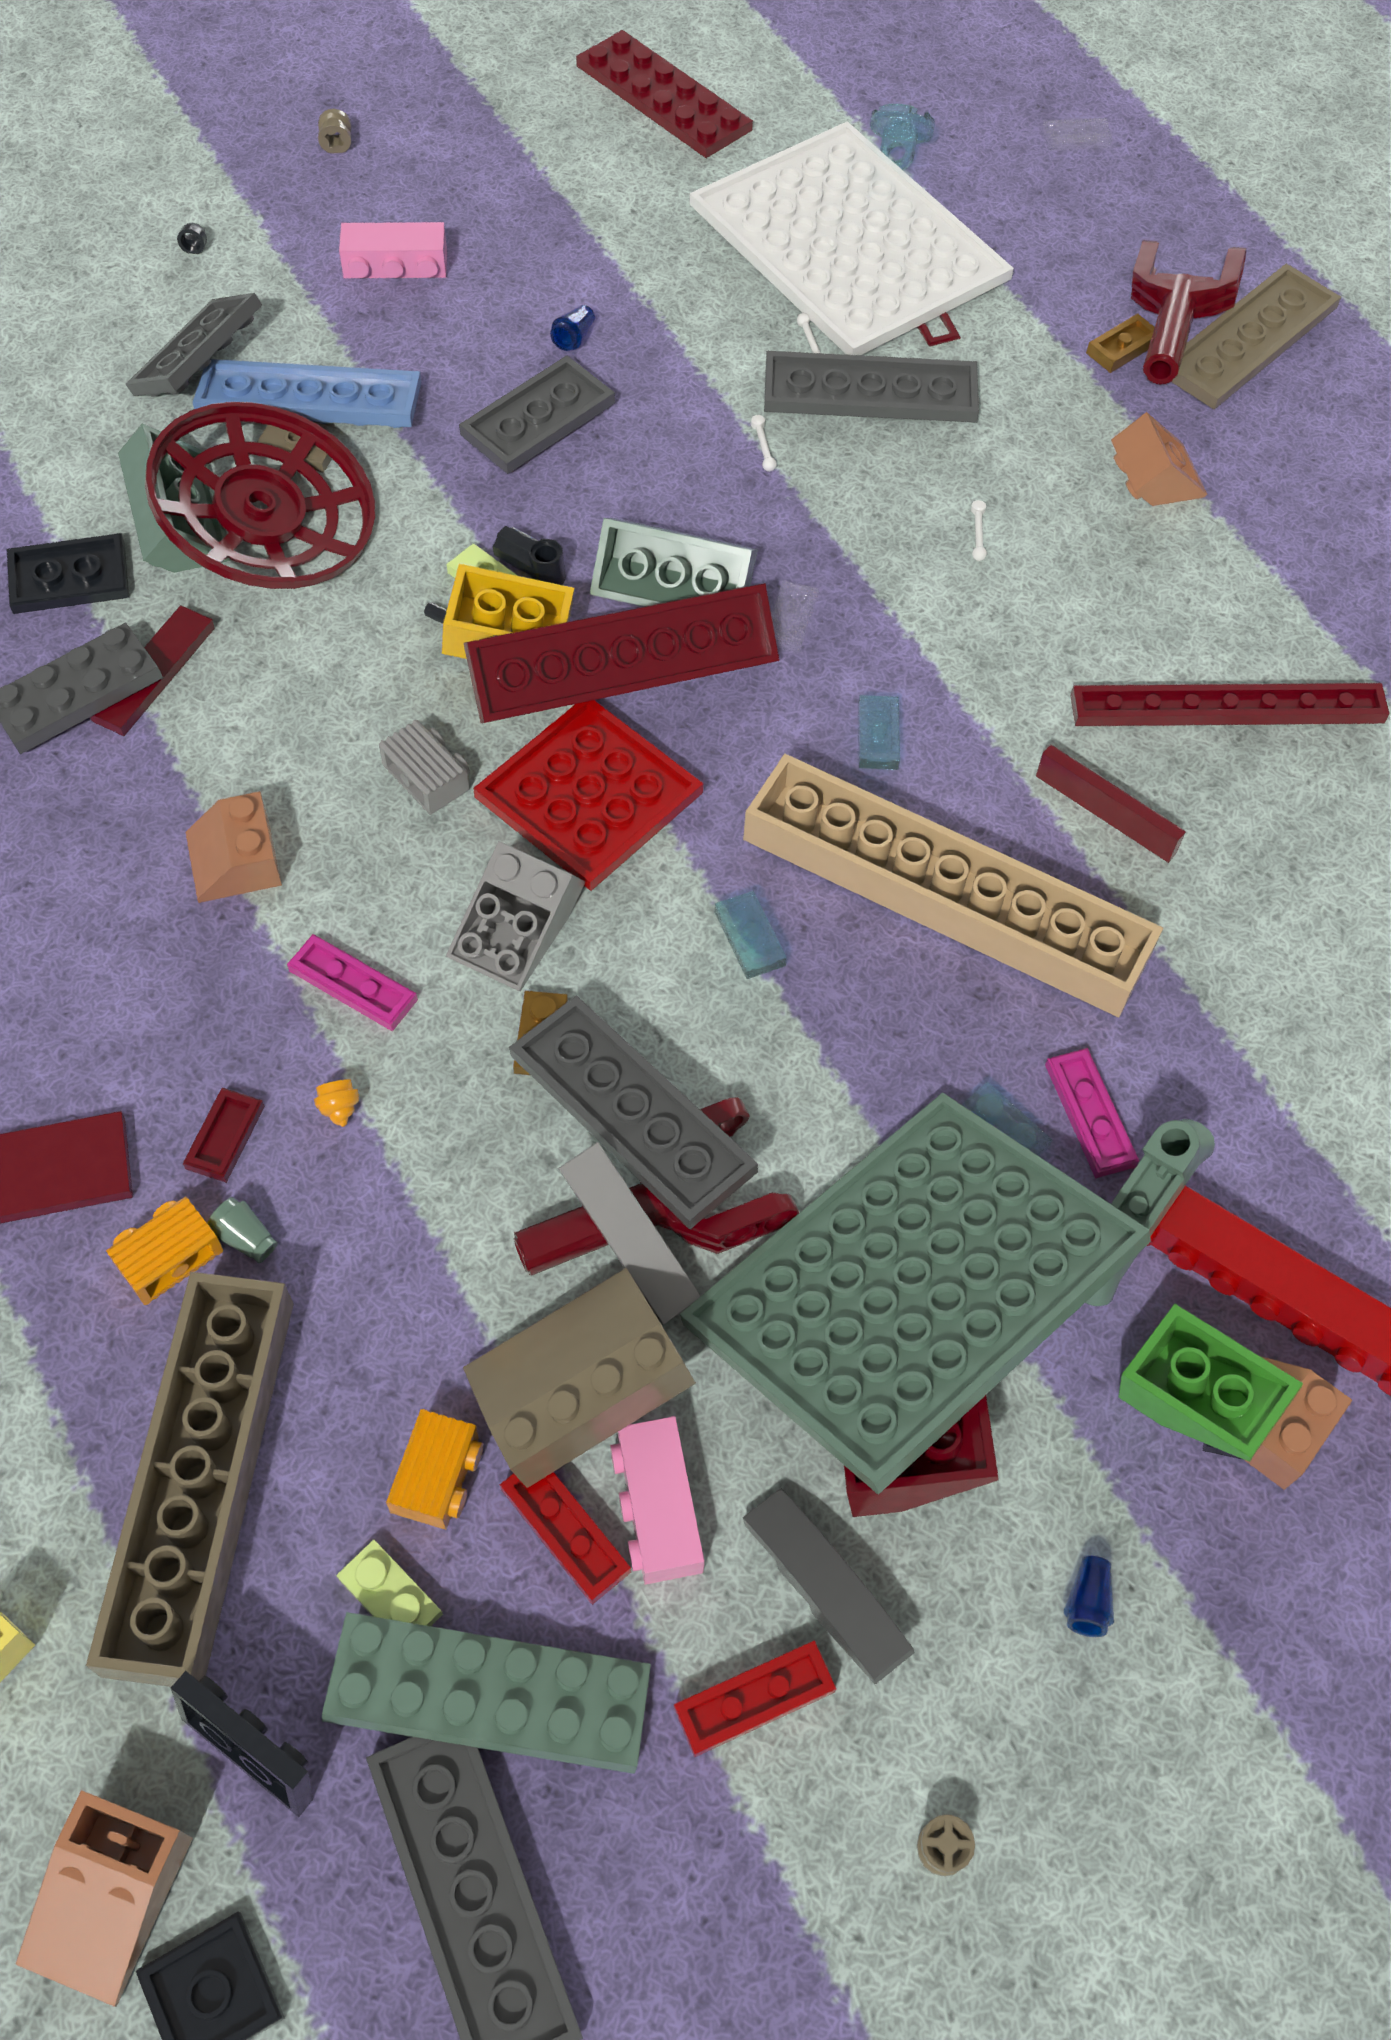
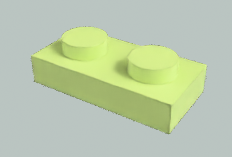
M375 1540L370 1542L336 1575L338 1580L373 1617L432 1626L443 1615L440 1608Z

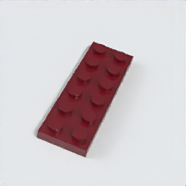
M624 30L613 34L576 56V66L705 158L710 157L752 131L753 120Z

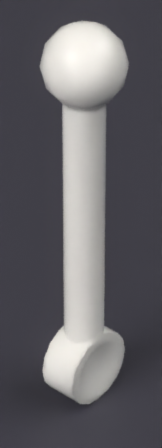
M806 313L799 314L797 316V324L803 327L812 352L820 353L809 326V316Z
M755 415L751 418V427L756 429L764 456L762 466L764 470L771 472L776 468L777 463L771 457L764 433L765 418L761 415Z
M981 500L974 501L971 506V512L975 514L976 548L972 551V556L977 561H982L987 556V551L983 547L982 514L985 513L986 504Z

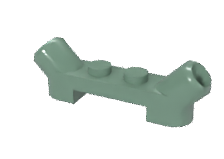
M1191 1119L1174 1120L1161 1124L1142 1149L1144 1153L1143 1158L1111 1205L1149 1229L1151 1236L1198 1166L1213 1154L1215 1142L1210 1130L1201 1123ZM1137 1255L1085 1303L1098 1307L1112 1302L1120 1280Z

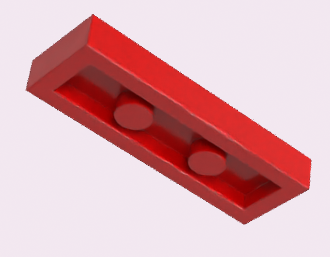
M554 1472L528 1488L514 1473L499 1484L501 1491L592 1605L631 1573L629 1564Z
M814 1640L677 1702L673 1708L695 1758L835 1693L836 1686Z

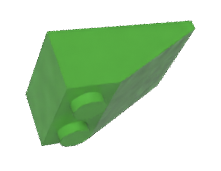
M1174 1304L1122 1373L1118 1398L1159 1425L1250 1462L1298 1394L1303 1383L1182 1307Z

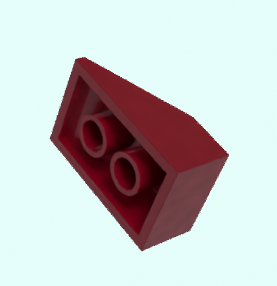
M986 1395L879 1495L844 1465L846 1492L852 1516L861 1517L903 1512L999 1481Z

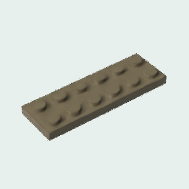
M1284 264L1238 301L1234 308L1227 310L1186 343L1178 375L1173 379L1172 383L1215 410L1337 309L1341 296L1289 264Z

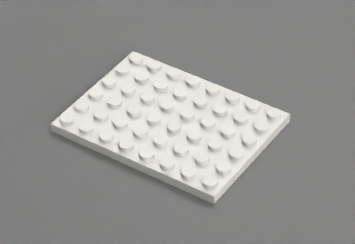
M844 122L690 193V205L802 313H806L810 320L846 355H863L1012 279L1014 268L849 122Z

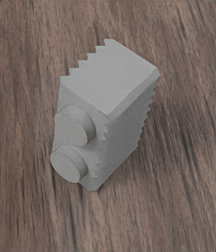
M414 720L412 724H407L405 728H401L399 732H394L392 736H388L385 741L381 740L379 743L384 768L402 784L403 788L417 800L419 805L429 815H432L469 790L468 774L470 769L466 761L458 753L451 755L445 748L444 740L436 729L431 728L427 730L418 720Z

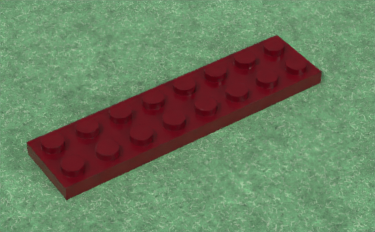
M766 583L463 643L480 723L502 720L780 661Z

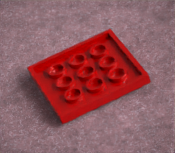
M595 700L572 706L476 785L473 790L474 798L566 872L585 881L584 886L592 891L703 793L704 783Z

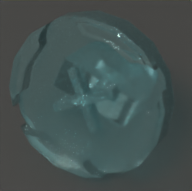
M885 104L880 106L879 111L876 109L872 111L870 129L876 135L882 137L880 151L888 158L893 148L898 146L905 148V154L901 159L892 160L904 171L912 164L916 144L927 142L933 138L935 120L927 112L924 113V117L917 114L918 109L914 108V106Z

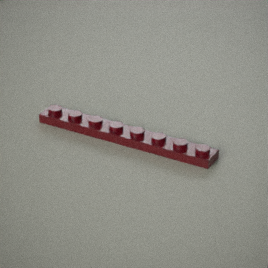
M1382 683L1073 685L1070 694L1075 726L1385 724L1390 715Z

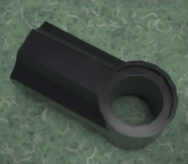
M506 525L497 533L496 541L492 546L494 556L531 575L532 579L563 585L566 578L563 549L557 541L552 539L536 540L514 527L509 528Z

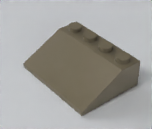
M627 1268L463 1367L488 1428L510 1470L527 1488L696 1384Z

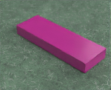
M314 934L311 935L287 963L289 972L392 1032L418 1001L417 993Z
M1088 1048L1048 1058L1045 1063L1046 1069L1095 1179L1137 1167L1139 1159Z

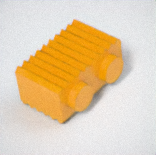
M186 1196L178 1202L168 1201L162 1204L154 1212L153 1219L138 1229L128 1228L116 1236L113 1246L106 1250L116 1268L143 1305H148L152 1300L158 1298L160 1294H164L168 1289L174 1287L176 1283H180L185 1277H188L190 1272L197 1271L201 1266H204L208 1261L213 1260L215 1256L220 1255L224 1251L213 1230Z
M420 1409L386 1501L390 1513L444 1530L448 1528L451 1517L457 1519L460 1517L467 1497V1489L462 1488V1484L468 1470L476 1471L483 1452L484 1444L478 1442L479 1436L476 1425Z

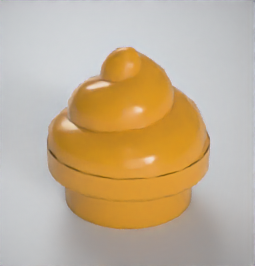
M351 1079L337 1080L317 1086L318 1097L314 1098L316 1108L319 1109L322 1115L330 1117L334 1124L342 1127L346 1126L348 1117L354 1113V1105L359 1102L358 1089H353Z

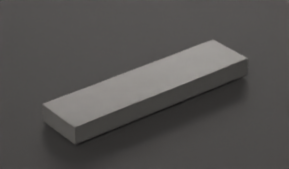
M598 1142L558 1168L623 1267L628 1269L646 1301L662 1324L667 1323L684 1311L701 1296Z

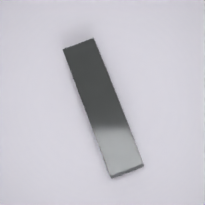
M782 1488L743 1516L746 1528L775 1559L778 1570L809 1604L813 1616L875 1685L915 1653L912 1645L868 1588Z

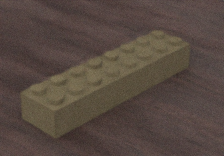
M190 1272L86 1666L101 1678L171 1687L185 1671L198 1681L207 1674L294 1305L285 1283Z

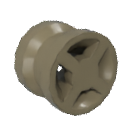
M338 109L324 111L318 120V141L321 148L328 153L346 152L351 144L350 118L346 113Z
M949 1814L937 1816L924 1826L918 1836V1857L923 1866L933 1874L939 1876L954 1875L966 1867L974 1856V1835L968 1824L959 1817ZM934 1848H938V1850L943 1854V1860L942 1855L937 1851V1849Z

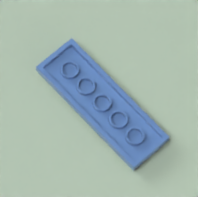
M211 359L210 365L203 370L193 399V407L197 409L206 405L224 402H253L275 406L322 424L331 422L348 423L357 426L412 427L421 387L420 371Z

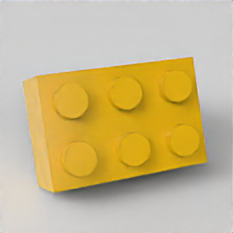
M459 564L443 623L442 654L467 659L463 644L465 642L569 622L574 588Z

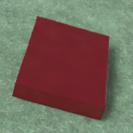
M122 1111L0 1134V1224L133 1198L126 1122Z

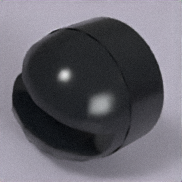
M193 222L184 225L177 236L180 248L186 253L200 254L207 243L205 229Z

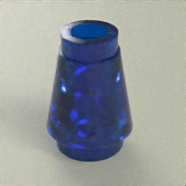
M581 305L556 318L552 323L550 331L551 340L554 345L563 351L577 349L595 321L593 310L587 305Z
M1085 1556L1082 1558L1081 1566L1063 1610L1064 1615L1067 1617V1627L1071 1631L1083 1636L1103 1637L1108 1633V1627L1114 1624L1112 1564L1105 1558L1099 1556Z

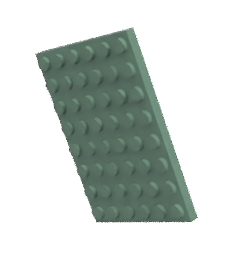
M942 1092L679 1315L683 1325L879 1495L1151 1242L1150 1230Z

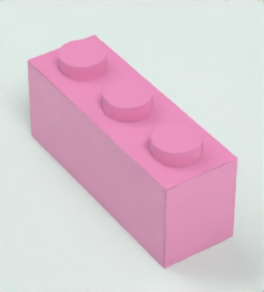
M444 222L341 223L339 253L343 278H446L447 245Z
M676 1417L628 1425L618 1432V1443L610 1445L614 1473H624L627 1491L619 1492L623 1522L633 1521L636 1540L627 1541L632 1571L642 1570L645 1585L702 1574L705 1561Z

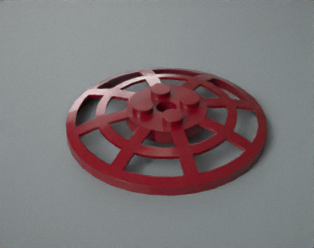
M224 402L193 409L174 419L161 431L153 443L147 459L145 490L148 505L157 524L168 539L186 556L205 569L226 579L249 586L269 589H295L313 586L330 580L347 570L361 556L370 539L375 520V499L371 484L362 466L351 451L334 435L318 424L296 413L275 406L253 402ZM225 422L229 442L210 447L199 453L195 458L176 443L181 437L198 428L215 423ZM241 422L271 425L300 436V439L291 453L269 444L247 442L244 439ZM314 445L328 454L340 466L353 487L335 492L331 491L323 477L304 461ZM166 453L185 468L179 484V502L157 498V473ZM232 455L236 467L227 470L221 477L205 467L217 459ZM249 455L268 457L283 464L279 470L251 464ZM296 472L302 474L313 485L319 495L304 498L299 487L291 480ZM195 478L214 490L213 504L191 503V487ZM358 500L362 509L363 522L358 541L355 545L333 539L338 525L337 506ZM260 501L266 504L268 508L259 509L251 503ZM325 509L326 525L323 534L302 526L305 512ZM164 514L185 517L193 532L212 550L205 555L192 546L174 529ZM197 518L217 519L229 533L218 542L203 528ZM293 537L313 545L305 552L288 558L285 557L280 544L291 540ZM243 541L264 546L269 559L247 556L236 552L235 549ZM324 550L345 556V559L336 565L314 574L296 577L291 568L310 562L321 555ZM229 558L251 567L275 569L279 577L251 574L222 564V562Z

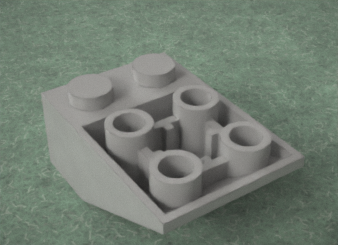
M498 841L446 957L517 991H521L570 917L585 881Z

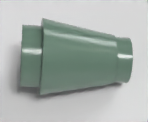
M234 1197L225 1200L213 1212L207 1222L219 1240L253 1258L258 1263H262L278 1245V1242L272 1238V1235L246 1201L238 1202Z

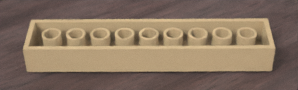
M785 753L745 812L744 841L1118 1018L1128 1002L1163 931V927Z

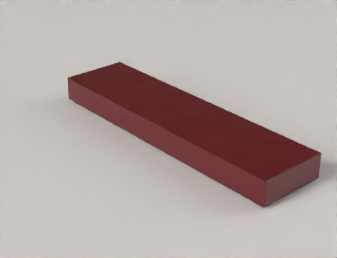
M180 605L144 647L158 666L163 678L91 716V721L119 735L125 736L215 629L213 620Z
M1050 744L1042 753L1036 773L1037 778L1169 863L1177 854L1186 833L1185 830Z

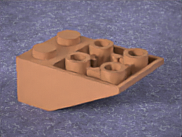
M81 1790L54 1845L15 1965L117 2007L193 1838L178 1829Z

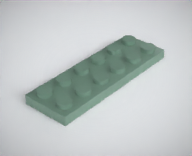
M346 1612L322 1711V1722L635 1774L638 1765L651 1664Z

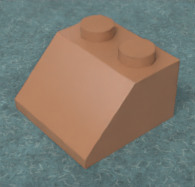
M1149 413L1143 414L1111 439L1117 452L1113 456L1118 467L1127 474L1129 480L1125 484L1135 499L1143 498L1150 505L1156 506L1200 499L1208 495L1183 443Z
M260 791L218 800L185 832L199 903L282 886L269 820Z
M1262 1357L1303 1383L1302 1388L1250 1462L1246 1461L1285 1490L1303 1475L1353 1400L1311 1369Z

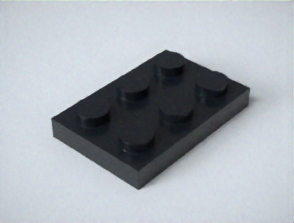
M185 1671L170 1688L181 1720L297 1817H300L313 1800L310 1785L311 1776L305 1769L309 1764L307 1759L289 1743L284 1742L279 1748L264 1735L268 1731L267 1727L252 1712L243 1709L238 1714L224 1703L228 1696L212 1679L203 1676L198 1681Z

